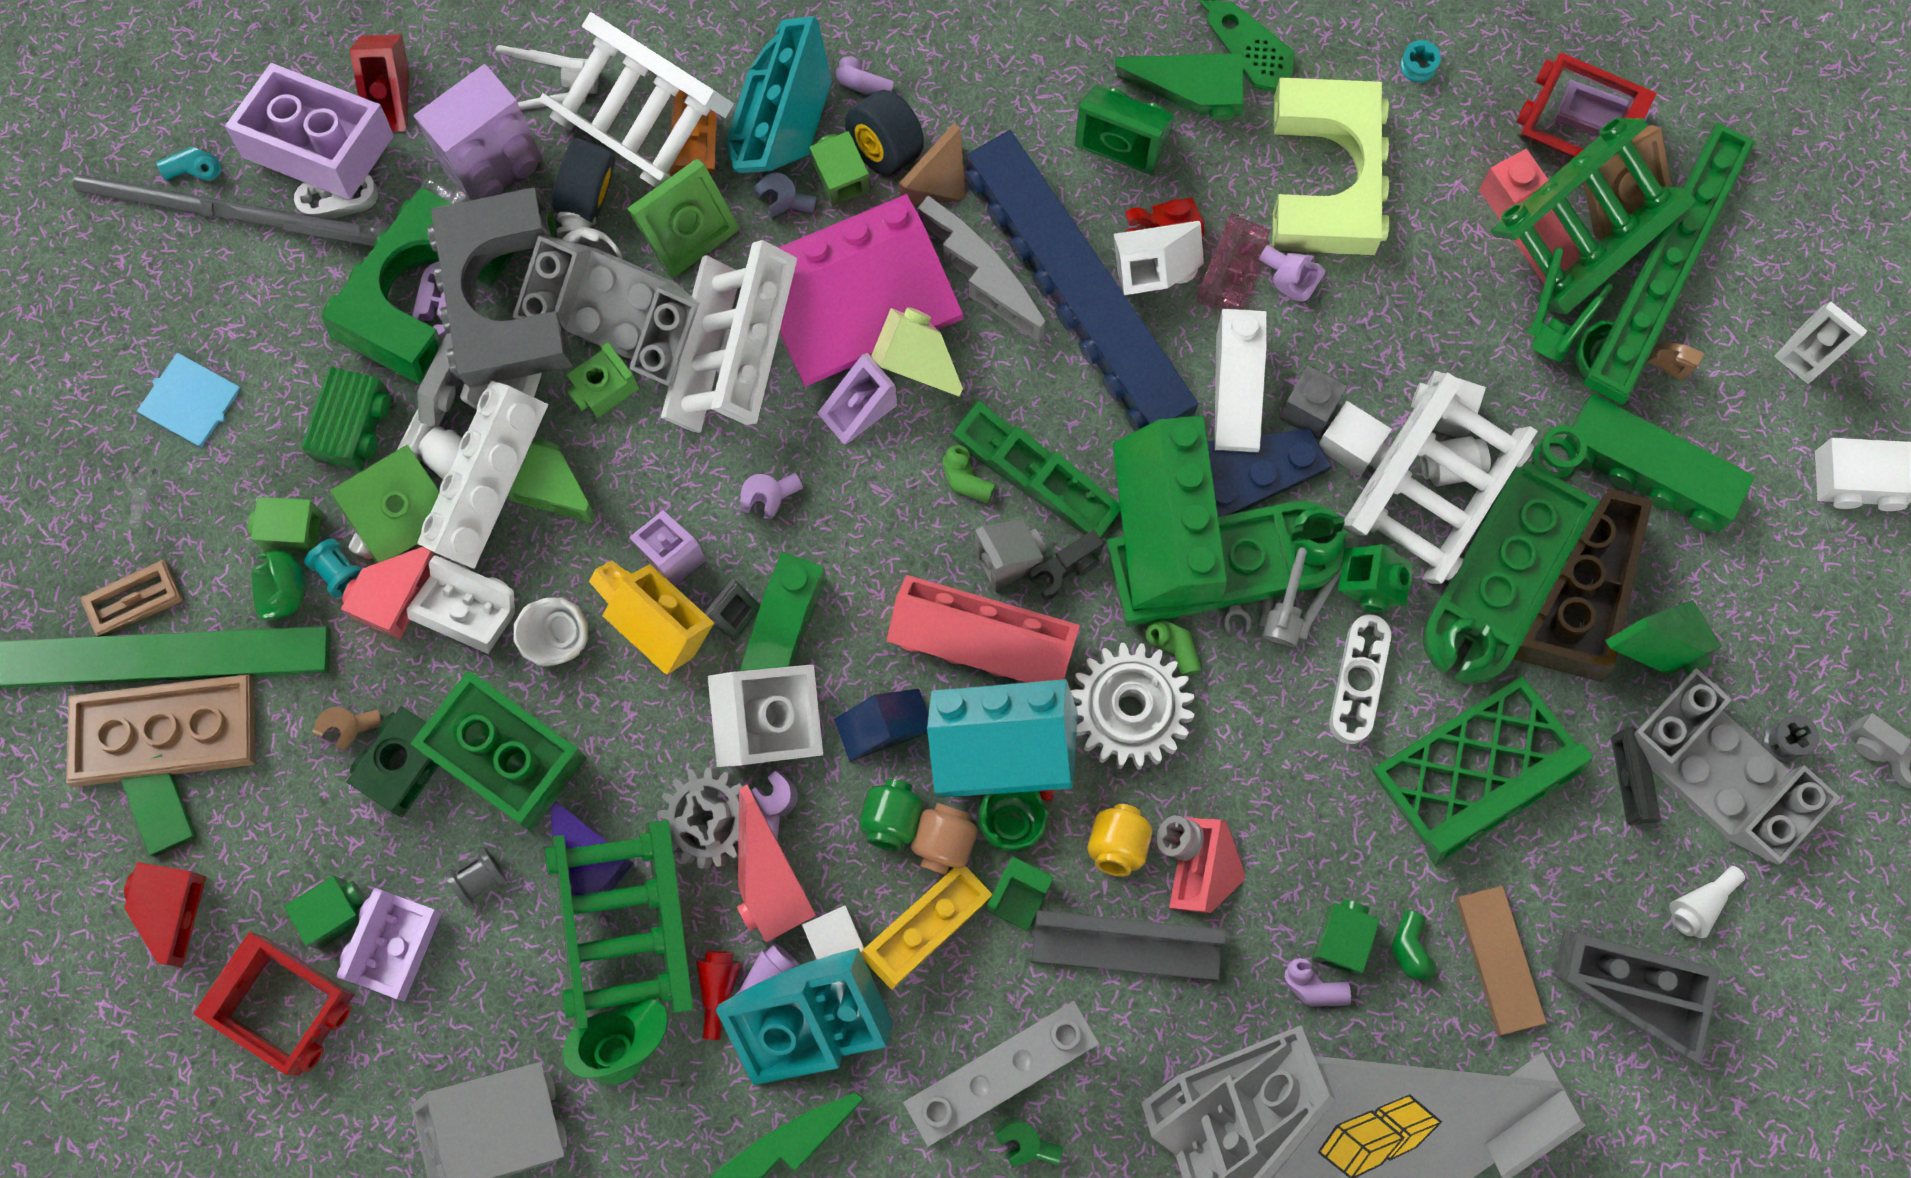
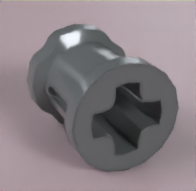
M1792 715L1784 718L1781 722L1770 725L1764 731L1762 746L1777 760L1787 763L1794 761L1798 757L1810 754L1816 749L1819 742V732L1816 725L1809 718L1802 715ZM1804 729L1806 733L1801 735L1799 731ZM1789 734H1791L1795 740L1791 744H1789L1785 738ZM1778 744L1780 748L1775 749L1773 746Z
M485 847L478 851L479 856L457 871L450 869L444 873L452 890L465 907L473 904L475 896L495 883L502 885L507 881L494 857Z

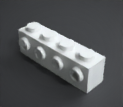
M490 381L487 389L479 399L477 411L471 425L460 441L459 450L452 467L442 481L440 493L433 509L423 523L421 535L417 542L419 545L475 569L549 404L511 386Z

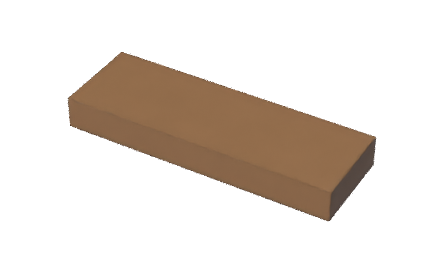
M1499 886L1455 898L1497 1036L1547 1024L1504 887Z

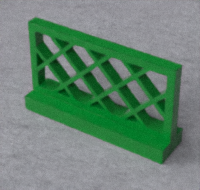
M1521 676L1373 768L1372 772L1426 846L1424 851L1434 866L1584 773L1594 757L1583 743L1577 745L1527 680ZM1520 692L1530 706L1529 719L1502 715L1504 700ZM1497 705L1496 713L1486 712ZM1536 715L1542 722L1535 721ZM1475 718L1494 722L1491 743L1465 738L1467 723ZM1501 724L1527 729L1524 750L1497 745ZM1460 728L1459 737L1449 735ZM1533 730L1552 734L1562 748L1551 755L1530 751ZM1436 742L1457 746L1454 767L1428 762L1430 746ZM1463 747L1490 752L1486 773L1460 768ZM1423 751L1422 760L1412 758ZM1496 754L1522 759L1520 774L1513 779L1493 775ZM1529 760L1538 762L1528 769ZM1399 765L1420 769L1416 790L1397 787L1388 772ZM1425 771L1452 776L1449 797L1422 792ZM1458 777L1485 782L1483 797L1476 802L1455 799ZM1491 784L1500 785V787L1490 792ZM1406 798L1415 799L1413 807ZM1420 801L1447 806L1445 821L1429 830L1418 815ZM1453 807L1463 809L1452 816Z

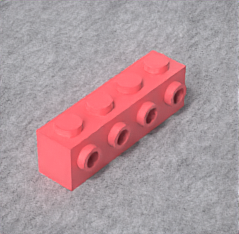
M906 575L896 596L886 642L900 645L908 651H920L941 657L952 664H965L982 669L997 677L1006 676L1026 683L1065 679L1080 625Z

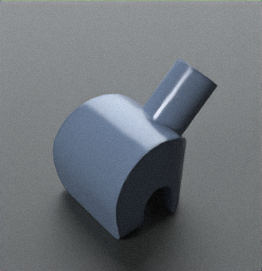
M768 174L752 190L757 199L764 195L774 197L775 202L765 211L770 218L779 216L789 209L811 214L814 211L816 197L796 193L793 182L784 174Z

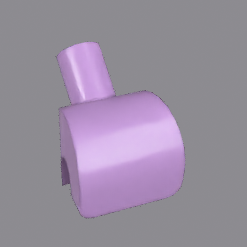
M1267 245L1259 257L1260 261L1277 270L1273 277L1274 285L1279 291L1294 301L1301 302L1309 299L1325 274V269L1320 264L1311 262L1314 257L1311 255L1287 253L1285 255Z
M796 473L779 481L765 474H756L749 477L742 486L739 511L749 513L752 505L757 501H761L765 504L763 518L773 519L780 507L781 499L803 489L799 477Z
M775 770L768 776L774 788L771 795L767 796L756 787L751 792L778 840L780 817L789 814L794 809L798 801V792L791 780Z

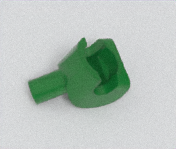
M1019 1117L1008 1118L993 1129L1000 1144L1010 1140L1018 1142L1017 1147L1006 1154L1012 1168L1028 1163L1033 1158L1053 1165H1059L1063 1147L1040 1140L1037 1131L1027 1120Z

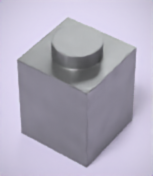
M1307 365L1288 398L1280 419L1300 430L1311 429L1315 438L1318 439L1347 386Z

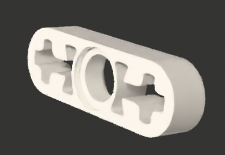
M1369 614L1359 617L1352 624L1347 634L1329 721L1330 730L1334 737L1346 744L1361 742L1369 735L1374 725L1391 641L1389 625L1384 619L1376 615ZM1367 626L1373 627V633L1375 636L1380 637V641H1375L1371 645L1368 658H1353L1352 652L1359 656L1363 652L1365 643L1364 638L1358 636V632H1363ZM1369 658H1377V663ZM1363 668L1370 673L1372 686L1369 690L1357 691L1351 687L1348 682V673L1351 669ZM1343 695L1355 701H1369L1368 706L1363 703L1358 706L1356 720L1362 722L1363 727H1357L1353 733L1347 732V724L1340 722V717H1346L1351 711L1352 700L1344 701Z

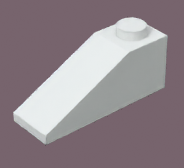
M1830 301L1821 306L1774 357L1809 384L1862 338L1867 330Z
M1222 309L1216 334L1214 450L1259 452L1266 362V311Z

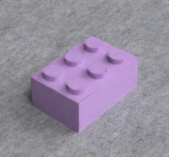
M273 63L269 64L225 125L242 158L351 200L394 137L380 104Z
M486 64L480 66L413 115L445 174L468 201L503 194L505 187L517 178L524 179L530 176L536 170L538 163L543 160L517 100Z

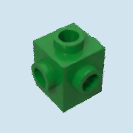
M1372 544L1367 547L1345 548L1338 591L1360 602V608L1371 612H1386L1388 606H1406L1408 591L1412 584L1413 563L1396 554V549L1388 545Z

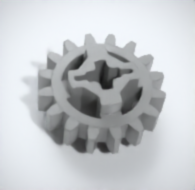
M706 767L703 775L700 769L688 770L689 781L684 778H675L672 781L677 790L676 793H663L662 798L669 803L668 810L657 811V816L669 820L671 837L673 839V852L683 850L681 856L682 863H693L697 858L698 868L703 869L710 868L712 861L717 867L728 865V855L738 858L739 788L747 785V783L733 785L735 773L724 772L720 776L718 768ZM711 787L722 791L730 801L725 802L718 798L716 790H712ZM686 801H687L688 804H687V806H686V808H685V810H684V812H683L685 803H686ZM709 811H712L714 819L709 820L705 825L703 816L708 815ZM733 821H734L733 830H732V832H731V834H730V836H729V832H728V831H729V829H730V827H731V825H732V823H733ZM690 833L693 836L697 837L699 839L700 846L695 844L688 837L687 834Z

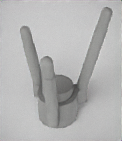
M1299 548L1283 603H1276L1273 610L1274 597L1263 599V612L1259 622V626L1264 628L1262 637L1289 647H1297L1299 638L1307 640L1311 624L1337 582L1341 569L1332 581L1321 587L1302 619L1300 618L1302 610L1293 606L1307 554L1305 548Z

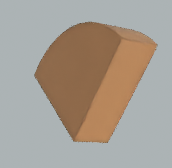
M1664 342L1654 346L1647 362L1681 381L1698 366L1704 353L1686 345Z

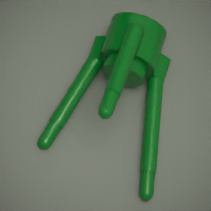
M1557 247L1554 251L1535 319L1527 331L1536 336L1530 346L1537 352L1557 362L1563 361L1575 341V337L1595 314L1613 288L1611 283H1606L1572 326L1555 317H1552L1549 324L1545 323L1563 255V248Z

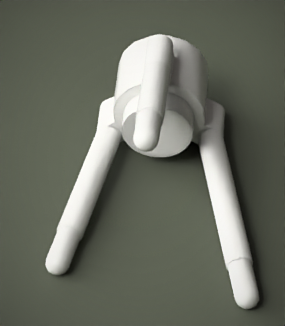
M503 45L496 47V52L499 54L562 67L561 84L562 87H569V89H571L588 60ZM599 76L589 93H597ZM568 92L549 97L562 103ZM539 98L518 102L521 110L546 106L539 101Z

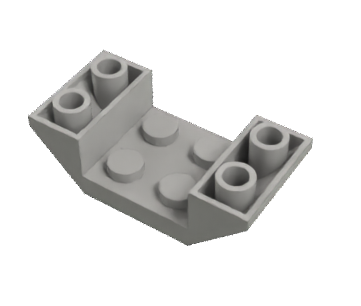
M538 235L512 317L519 319L556 311L565 323L567 332L599 346L608 342L617 354L632 360L629 369L670 386L700 303L676 282L600 249L545 235Z
M1695 668L1634 732V735L1652 771L1727 840L1779 865L1841 797L1805 765L1789 771L1723 711L1732 699L1700 670Z

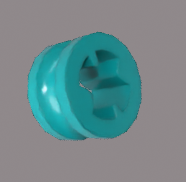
M1417 40L1410 43L1400 60L1402 74L1413 82L1422 83L1434 77L1441 62L1439 49L1433 43L1426 40ZM1415 55H1421L1423 61H1428L1425 68H1420L1419 63L1413 61Z

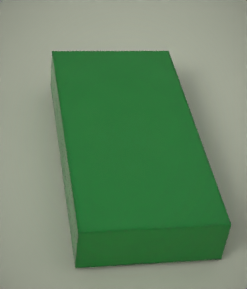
M160 754V755L155 756V757H153V758H159V757H163V756H162V754ZM165 773L121 779L149 856L156 857L197 838L174 775Z

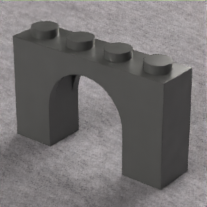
M533 187L431 208L433 225L427 227V232L433 251H438L440 266L434 267V276L439 291L441 293L444 292L446 307H442L440 313L446 333H451L453 348L447 350V358L452 374L458 375L471 388L489 384L491 380L500 382L573 367L566 325L556 311L514 320L498 321L483 317L474 308L473 288L481 270L490 261L503 254L535 248L538 235L551 237L545 203L536 188Z

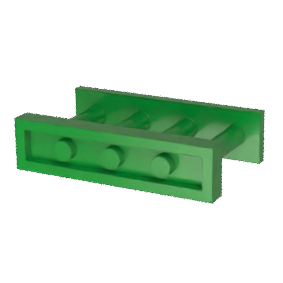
M1618 117L1606 123L1599 130L1600 136L1524 202L1514 204L1504 211L1501 215L1502 221L1490 230L1496 238L1511 240L1520 238L1545 277H1547L1553 254L1533 225L1551 209L1553 210L1580 251V254L1578 256L1579 260L1569 269L1563 271L1560 266L1548 307L1549 312L1568 314L1696 203L1688 188L1660 186L1635 147L1632 139L1648 126L1644 119ZM1616 153H1618L1645 195L1643 199L1644 204L1629 215L1599 170ZM1584 181L1613 224L1611 232L1600 242H1595L1566 198ZM1542 292L1535 297L1538 302H1540Z
M669 820L645 823L646 832L639 833V838L566 849L564 835L552 836L553 846L544 847L547 874H556L570 982V989L562 990L565 1019L574 1018L575 1026L578 1029L588 1028L587 1010L641 1002L648 999H660L661 1003L668 1002L669 1009L674 1013L693 1010ZM642 857V861L650 860L652 879L645 880V885L571 896L568 872L570 867ZM648 904V908L656 907L658 926L651 927V932L577 944L574 915ZM651 951H654L655 956L662 955L664 973L657 974L656 980L583 991L580 963Z

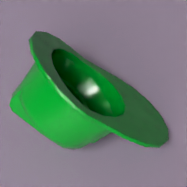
M648 999L641 1002L623 1004L609 1011L588 1017V1028L578 1029L574 1027L566 1038L562 1051L564 1065L575 1076L584 1079L593 1078L595 1081L605 1085H618L630 1080L640 1071L645 1060L660 1046L667 1032L669 1020L666 1008L657 1000Z

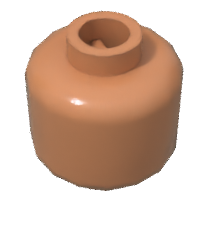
M940 803L936 804L935 809H926L922 812L916 835L911 843L912 851L918 856L923 857L921 867L946 875L949 866L953 868H963L966 866L978 831L974 823L970 822L971 814Z

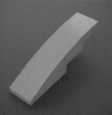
M927 196L918 208V215L925 229L945 242L943 244L944 261L970 278L969 297L1037 342H1040L1044 336L1045 320L1021 282L998 254L968 225L934 199Z

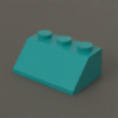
M1067 680L933 690L931 692L927 732L936 797L1073 788L1078 711Z

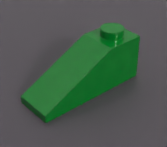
M1243 53L1115 57L1117 77L1199 115H1209V120L1230 121L1234 119V115H1242Z
M783 551L781 552L765 590L740 671L791 667L793 665L827 581L824 566Z
M1694 600L1645 617L1605 640L1610 649L1667 675L1680 669H1684L1686 674L1689 675L1695 668L1699 670L1712 663V660L1708 654L1722 647Z

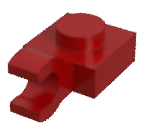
M1193 197L1173 199L1166 203L1152 205L1151 213L1139 207L1125 211V217L1129 226L1140 224L1135 228L1126 229V232L1200 221L1201 233L1204 236V221Z

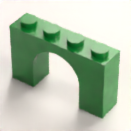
M422 187L411 200L409 199L403 203L397 219L387 231L379 234L374 243L373 250L363 263H358L352 269L348 282L338 295H334L328 300L322 314V319L331 339L418 384L425 377L441 346L437 329L395 308L387 301L394 281L406 270L421 264L439 262L438 251H433L427 232V227L433 225L431 208L453 203ZM514 252L503 254L490 261L481 270L477 279L492 286L507 266Z

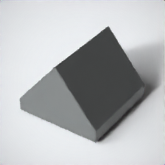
M732 579L706 610L705 614L714 622L716 628L732 640H735L760 609V604L736 580Z

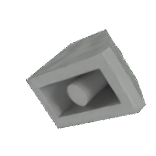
M1023 519L985 525L975 530V556L995 592L1028 576L1035 565L1043 563L1044 557L1042 554L1047 552L1045 544L1035 528L1030 531L1028 530Z

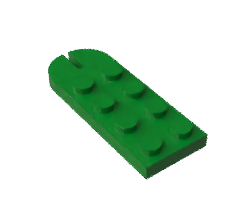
M1528 461L1521 467L1516 466L1464 553L1461 567L1454 577L1449 580L1425 623L1423 630L1424 650L1431 663L1438 670L1445 673L1453 666L1463 641L1471 645L1456 670L1453 679L1468 684L1484 683L1497 677L1509 666L1598 505L1599 500Z
M1308 501L1289 502L1220 516L1218 521L1227 578L1223 602L1132 610L1124 537L1106 540V550L1126 628L1283 596L1286 594L1299 548H1305L1307 554L1297 592L1322 587L1332 581L1341 569L1347 537V530L1342 531L1345 521L1335 511ZM1334 538L1328 543H1316V541Z

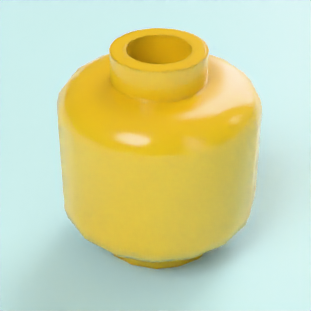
M1117 804L1114 808L1102 810L1096 815L1087 845L1088 854L1095 861V866L1100 871L1113 876H1128L1132 871L1139 870L1146 862L1152 839V826L1146 818L1141 816L1139 809L1128 804Z

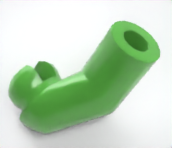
M1166 620L1149 624L1146 629V639L1156 648L1175 656L1181 676H1189L1202 671L1192 634L1187 629Z

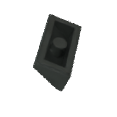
M1626 727L1611 737L1626 821L1629 825L1661 821L1652 769L1634 735V732L1637 730L1634 727Z

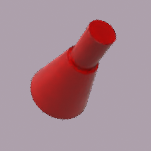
M707 950L705 958L696 959L702 1005L705 1008L703 1039L721 1040L722 1022L716 1009L719 1004L731 997L742 966L741 962L733 961V952Z

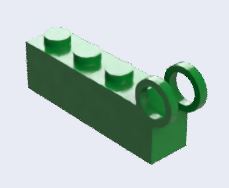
M1593 393L1580 407L1571 426L1559 425L1553 427L1545 434L1532 452V464L1559 479H1563L1571 474L1576 466L1583 469L1594 468L1608 475V481L1614 486L1625 490L1633 488L1648 496V499H1652L1653 506L1667 511L1674 509L1689 517L1688 521L1694 527L1703 531L1714 530L1718 533L1734 521L1755 478L1754 475ZM1559 434L1566 435L1564 439L1560 437H1553ZM1549 445L1562 447L1567 452L1569 461L1557 459L1551 453ZM1540 452L1543 459L1550 466L1563 471L1552 472L1546 469L1540 461Z

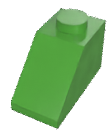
M534 439L508 493V499L516 503L594 523L596 515L561 451H559V447L546 440Z

